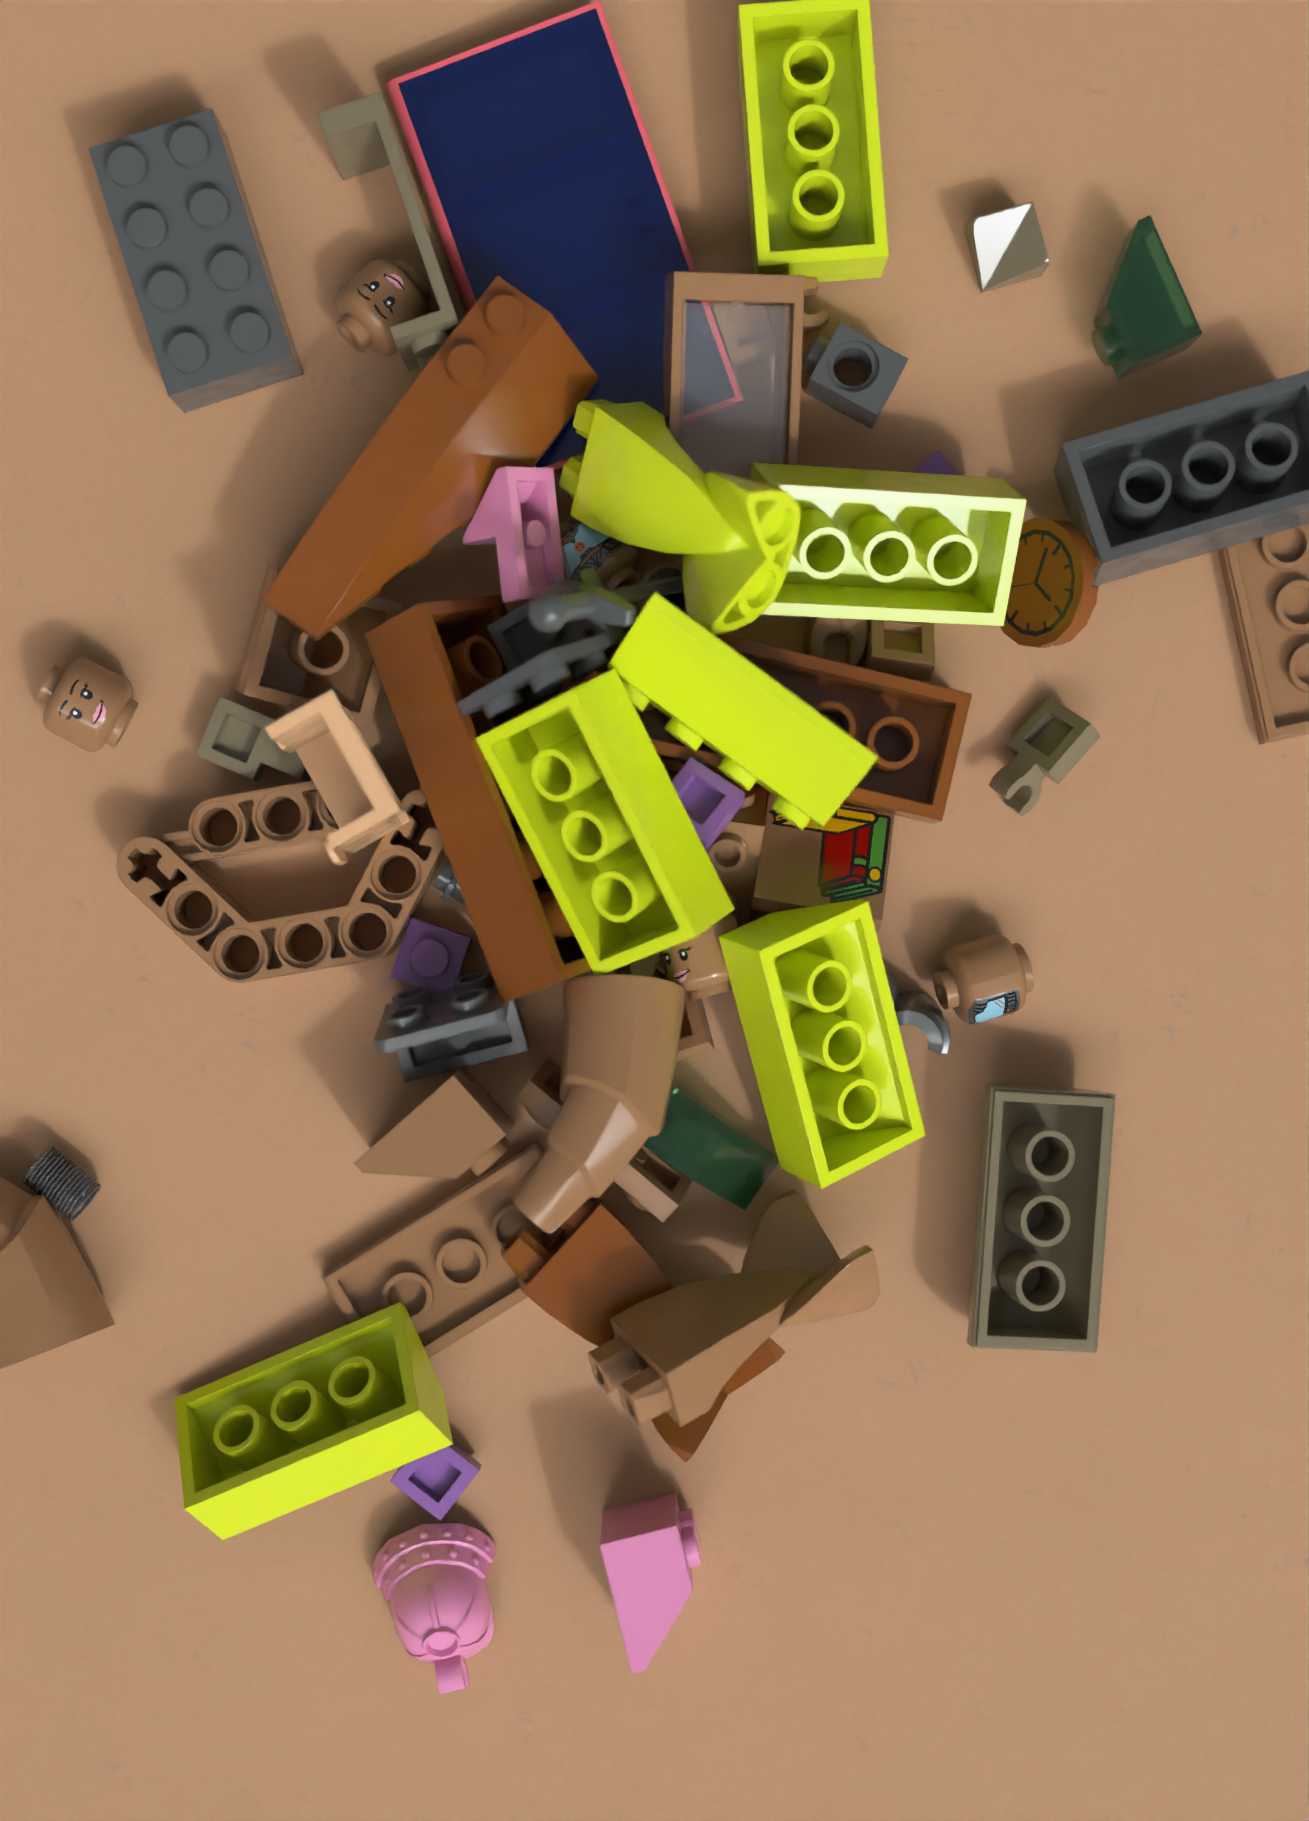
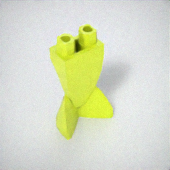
M604 399L581 401L577 404L573 427L578 434L588 440L584 455L571 457L563 465L559 486L574 498L570 515L588 527L625 544L667 554H683V587L686 611L692 620L711 634L717 635L734 631L753 622L773 603L779 593L796 544L800 525V506L790 493L772 485L728 473L709 472L704 474L674 439L666 426L664 415L642 401L616 404Z

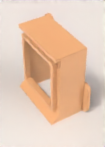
M333 689L265 727L271 740L275 741L281 750L287 753L297 752L340 828L322 840L324 848L335 864L343 865L348 862L344 851L355 853L411 821L348 708L343 709Z

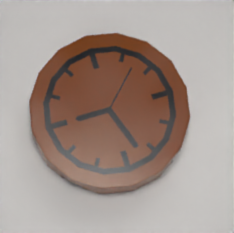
M1032 518L1022 523L1004 626H1000L1003 633L1018 645L1047 648L1050 646H1060L1072 641L1087 625L1097 603L1098 586L1092 585V568H1098L1096 554L1084 532L1070 522Z

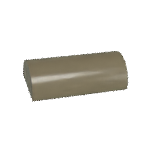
M991 1083L985 1085L967 1343L971 1347L1097 1353L1115 1094L1078 1088L1032 1084Z

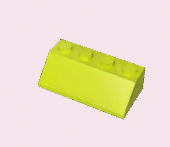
M656 592L645 605L607 666L608 672L616 669L636 709L643 712L650 703L670 718L664 727L665 730L694 751H697L702 743L724 758L717 767L720 771L748 791H750L755 783L761 785L777 797L771 808L801 830L809 822L817 828L824 827L878 758L874 753Z
M857 899L772 912L718 937L781 1169L823 1189L926 1136L869 901Z
M401 1302L174 1398L184 1510L222 1540L453 1445L442 1386L408 1311Z

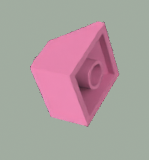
M676 1492L602 1511L600 1549L632 1674L646 1670L693 1591L692 1568L702 1565L699 1550L701 1543L692 1508L680 1510Z

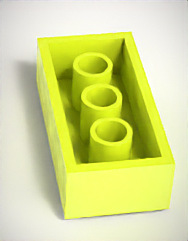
M795 0L739 5L736 44L754 274L805 276V278H817L818 282L881 278L889 252L870 0Z
M752 463L751 480L784 489L790 493L800 506L798 537L791 554L792 557L786 577L775 600L761 615L1004 626L1027 500L1003 478Z
M616 669L598 676L475 738L594 975H602L697 937L734 910Z

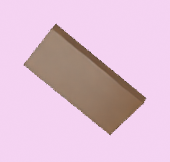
M1308 523L1218 550L1260 745L1309 734Z
M538 1141L324 1272L320 1277L349 1324L401 1302L408 1311L428 1358H431L526 1299L528 1296L521 1291L518 1281L519 1277L515 1275L502 1257L501 1248L523 1226L546 1247L562 1230L559 1226L552 1234H549L540 1229L519 1210L509 1196V1192L544 1153Z

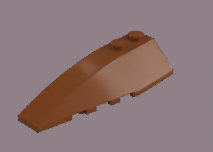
M497 276L421 371L343 477L262 599L263 604L312 639L318 641L381 592L382 586L407 566L413 567L431 553V548L457 527L461 529L472 520L498 468L506 466L534 467L576 413L577 404L585 401L599 382V377L549 311L501 277Z

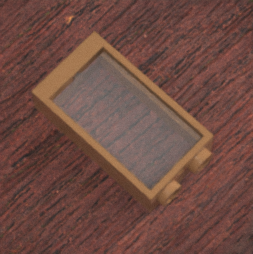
M676 271L665 274L662 414L664 415L666 426L674 439L704 474L720 472L750 479L752 463L798 464L805 276ZM686 302L729 303V305H726V304H696V303H686ZM744 304H775L776 306H757Z

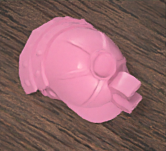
M461 1523L421 1524L389 1539L377 1552L372 1566V1577L376 1588H381L384 1600L389 1599L394 1626L400 1641L404 1645L406 1652L415 1660L435 1664L440 1694L470 1686L465 1659L476 1655L489 1644L495 1628L486 1577L488 1576L489 1563L494 1560L496 1544L479 1529Z

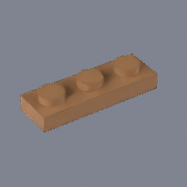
M550 1058L544 1062L515 1097L526 1107L530 1117L546 1129L552 1128L562 1105V1101L559 1098L561 1068ZM647 1140L614 1180L615 1183L624 1189L626 1197L633 1205L643 1211L651 1212L662 1222L679 1206L693 1181L690 1176Z

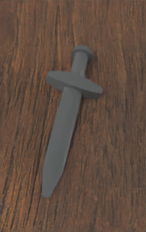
M683 574L610 590L574 580H552L550 591L547 590L539 593L530 601L528 606L529 621L535 628L543 632L558 631L565 622L583 618L611 625L630 626L634 623L636 608L630 603L648 600L655 592L661 597L684 592Z

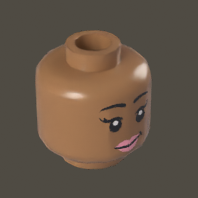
M374 258L350 278L337 292L335 302L341 319L336 322L337 329L346 342L356 351L362 353L368 348L379 355L391 356L398 351V347L390 327L430 314L427 302L431 299V292L422 277L405 261L396 259L394 262H391L387 259Z
M87 657L75 659L66 671L54 665L36 699L47 704L43 713L45 728L88 752H96L102 749L105 744L115 748L139 703L131 699L132 685L128 679Z
M729 913L697 937L659 951L667 981L683 986L688 994L689 1001L732 990L718 937L739 928L736 917Z

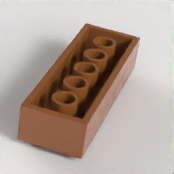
M492 595L418 603L364 635L374 659L375 669L381 678L395 715L398 730L404 739L418 776L421 791L427 800L441 837L444 852L450 861L465 901L466 911L473 922L488 962L490 975L497 986L501 999H504L505 1003L593 973L475 739L542 705V701L527 706L524 700V703L491 719H487L484 710L462 716L456 704L457 702L509 673L487 627L508 614L502 601V596Z
M635 614L634 623L639 616L638 614ZM633 625L622 626L626 635ZM723 634L714 635L878 756L875 763L843 803L930 824L942 821L970 706L971 693ZM620 645L605 653L609 662ZM608 665L576 680L572 678L570 690L607 673ZM650 703L643 712L636 709L661 760L685 765L690 757H692L713 772L724 774L717 768L724 759L704 743L700 745L697 751H694L664 729L670 720L665 714Z

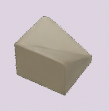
M1033 201L981 215L969 221L964 233L981 293L1037 278L1044 274L1049 266V257Z

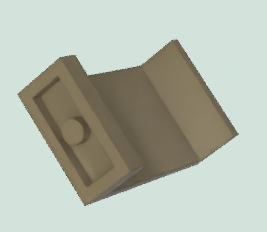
M377 92L318 112L317 116L343 181L391 165L440 308L439 311L390 327L394 341L408 371L420 368L422 371L459 323L381 94Z

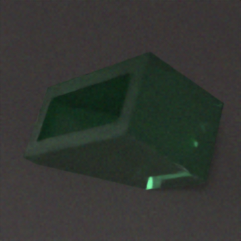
M1150 215L1138 220L1126 237L1093 321L1096 328L1092 331L1095 351L1105 366L1112 364L1118 380L1187 350L1202 334Z
M678 1085L670 1095L663 1130L659 1135L649 1137L643 1144V1146L696 1183L743 1210L748 1207L779 1162L777 1154Z

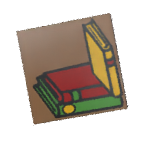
M769 793L766 806L765 829L755 877L751 909L772 913L863 899L869 901L875 930L878 932L883 919L894 814L841 804L824 827L817 828L809 822L801 830L771 808L777 797Z

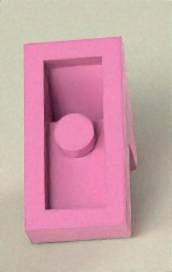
M510 466L498 468L463 536L462 542L464 545H496L503 603L528 602L537 594L550 589L552 580L565 579L553 468Z

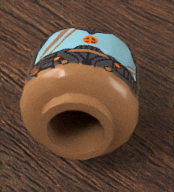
M567 519L559 525L565 579L578 571L594 567L603 588L607 590L638 584L640 579V573L636 570L639 563L638 551L633 545L625 544L588 527L580 521L575 522L573 519Z
M991 933L949 946L943 953L941 971L933 975V983L936 996L943 1009L953 1008L957 1016L964 1022L978 1024L1013 1014L1020 1010L1025 1004L1026 994L1033 990L1034 976L1024 948L1018 943L1011 944L1006 937L1000 934Z

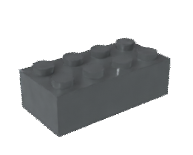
M211 108L88 148L168 396L186 413L304 375L227 135L213 109Z
M1309 371L1062 443L1053 472L1070 523L1084 532L1095 551L1098 568H1092V585L1098 586L1308 524Z

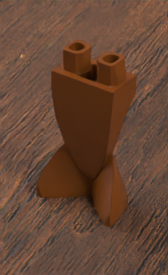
M596 1197L588 1199L560 1225L562 1230L547 1247L523 1226L500 1250L506 1263L515 1275L519 1277L520 1288L525 1295L550 1316L598 1347L615 1338L610 1318L641 1301L674 1288L666 1274L617 1214L600 1198ZM769 1337L730 1377L708 1412L682 1427L664 1412L651 1419L656 1430L672 1451L687 1463L707 1434L728 1394L776 1363L785 1351Z

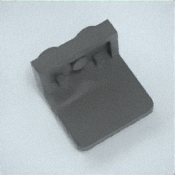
M594 567L578 571L565 579L603 588ZM530 601L487 626L509 673L457 702L456 704L462 716L484 710L487 719H491L524 703V700L527 706L533 705L560 692L563 689L560 682L572 676L573 680H576L609 664L605 653L620 645L626 637L622 626L583 618L565 622L558 631L543 632L535 628L529 621L528 606Z
M480 970L463 975L454 981V987L430 993L429 987L421 986L407 989L392 997L393 1003L386 1004L374 1038L378 1053L396 1051L405 1082L529 1050V1039L517 999L505 1003L504 999H501L489 970Z

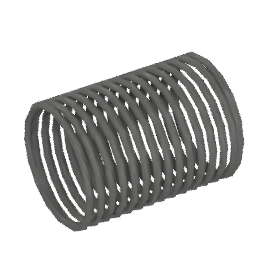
M54 1146L49 1147L39 1156L22 1179L23 1184H27L30 1190L34 1189V1193L37 1192V1195H44L55 1206V1209H58V1212H62L65 1218L69 1217V1221L76 1219L101 1189L99 1182L95 1183V1179L92 1180V1176H89L88 1173L85 1174V1171H82V1168H78L75 1162L71 1163V1159L68 1160V1157H64L61 1151L57 1152V1148L54 1149Z

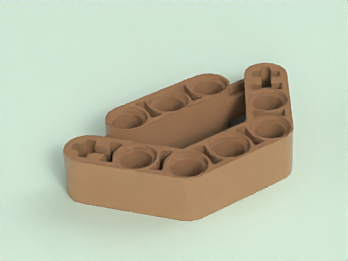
M306 781L205 800L193 810L189 818L188 830L149 837L143 836L134 838L126 843L118 854L116 869L118 877L124 886L216 973L228 981L245 983L372 961L392 954L400 945L410 918H413L446 854L439 832L435 828H428L419 845L432 848L427 859L417 850L397 845L401 835L407 839H415L421 827V822L413 817L417 807L429 808L421 788L414 791L397 793L396 795L411 821L382 837L347 906L258 921L196 862L322 842L323 839L327 838L326 836L340 829L314 782ZM292 799L299 806L301 821L293 832L282 835L272 824V812L279 802ZM228 810L235 816L237 821V833L228 844L220 846L212 839L209 826L212 818L218 812ZM145 854H161L162 857L157 863L158 869L170 880H184L186 876L187 880L172 888L161 878L143 877L148 866L142 858ZM404 856L413 863L416 878L409 890L403 893H396L388 888L385 883L384 871L386 865L392 859ZM196 892H202L207 895L213 908L212 917L201 928L192 925L186 918L185 913L187 900ZM368 913L378 915L386 925L387 934L385 941L375 950L364 948L359 944L355 934L357 922ZM306 924L316 927L323 938V948L320 954L311 961L301 958L295 952L293 946V937L296 931ZM242 935L252 938L258 945L260 952L259 961L250 971H243L238 968L231 957L232 945Z

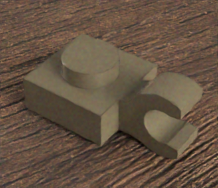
M221 696L219 697L195 753L196 756L258 782L266 765L304 781L311 780L297 752L287 753L281 750L278 744L271 740L265 727L277 720Z
M1048 696L1007 743L1016 756L994 775L989 786L1005 798L1003 802L1006 806L1023 816L1037 803L1045 776L1059 784L1101 736L1090 722Z

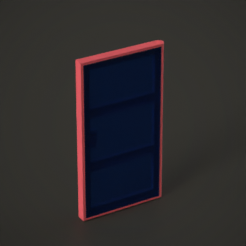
M600 0L390 80L386 84V88L467 313L497 276L501 277L549 311L599 377V382L585 401L604 399L616 404L642 401L662 414L665 274L674 271H697ZM686 302L683 427L743 405L739 388L708 302ZM575 414L534 467L553 468L555 475L562 472L563 465L571 457L584 455L588 439L578 434L573 427Z

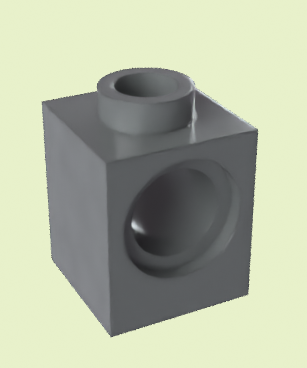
M840 322L831 340L820 334L804 363L802 370L812 374L808 382L806 394L872 429L898 382L908 358ZM846 360L855 361L865 369L867 381L854 387L844 385L836 378L834 366Z

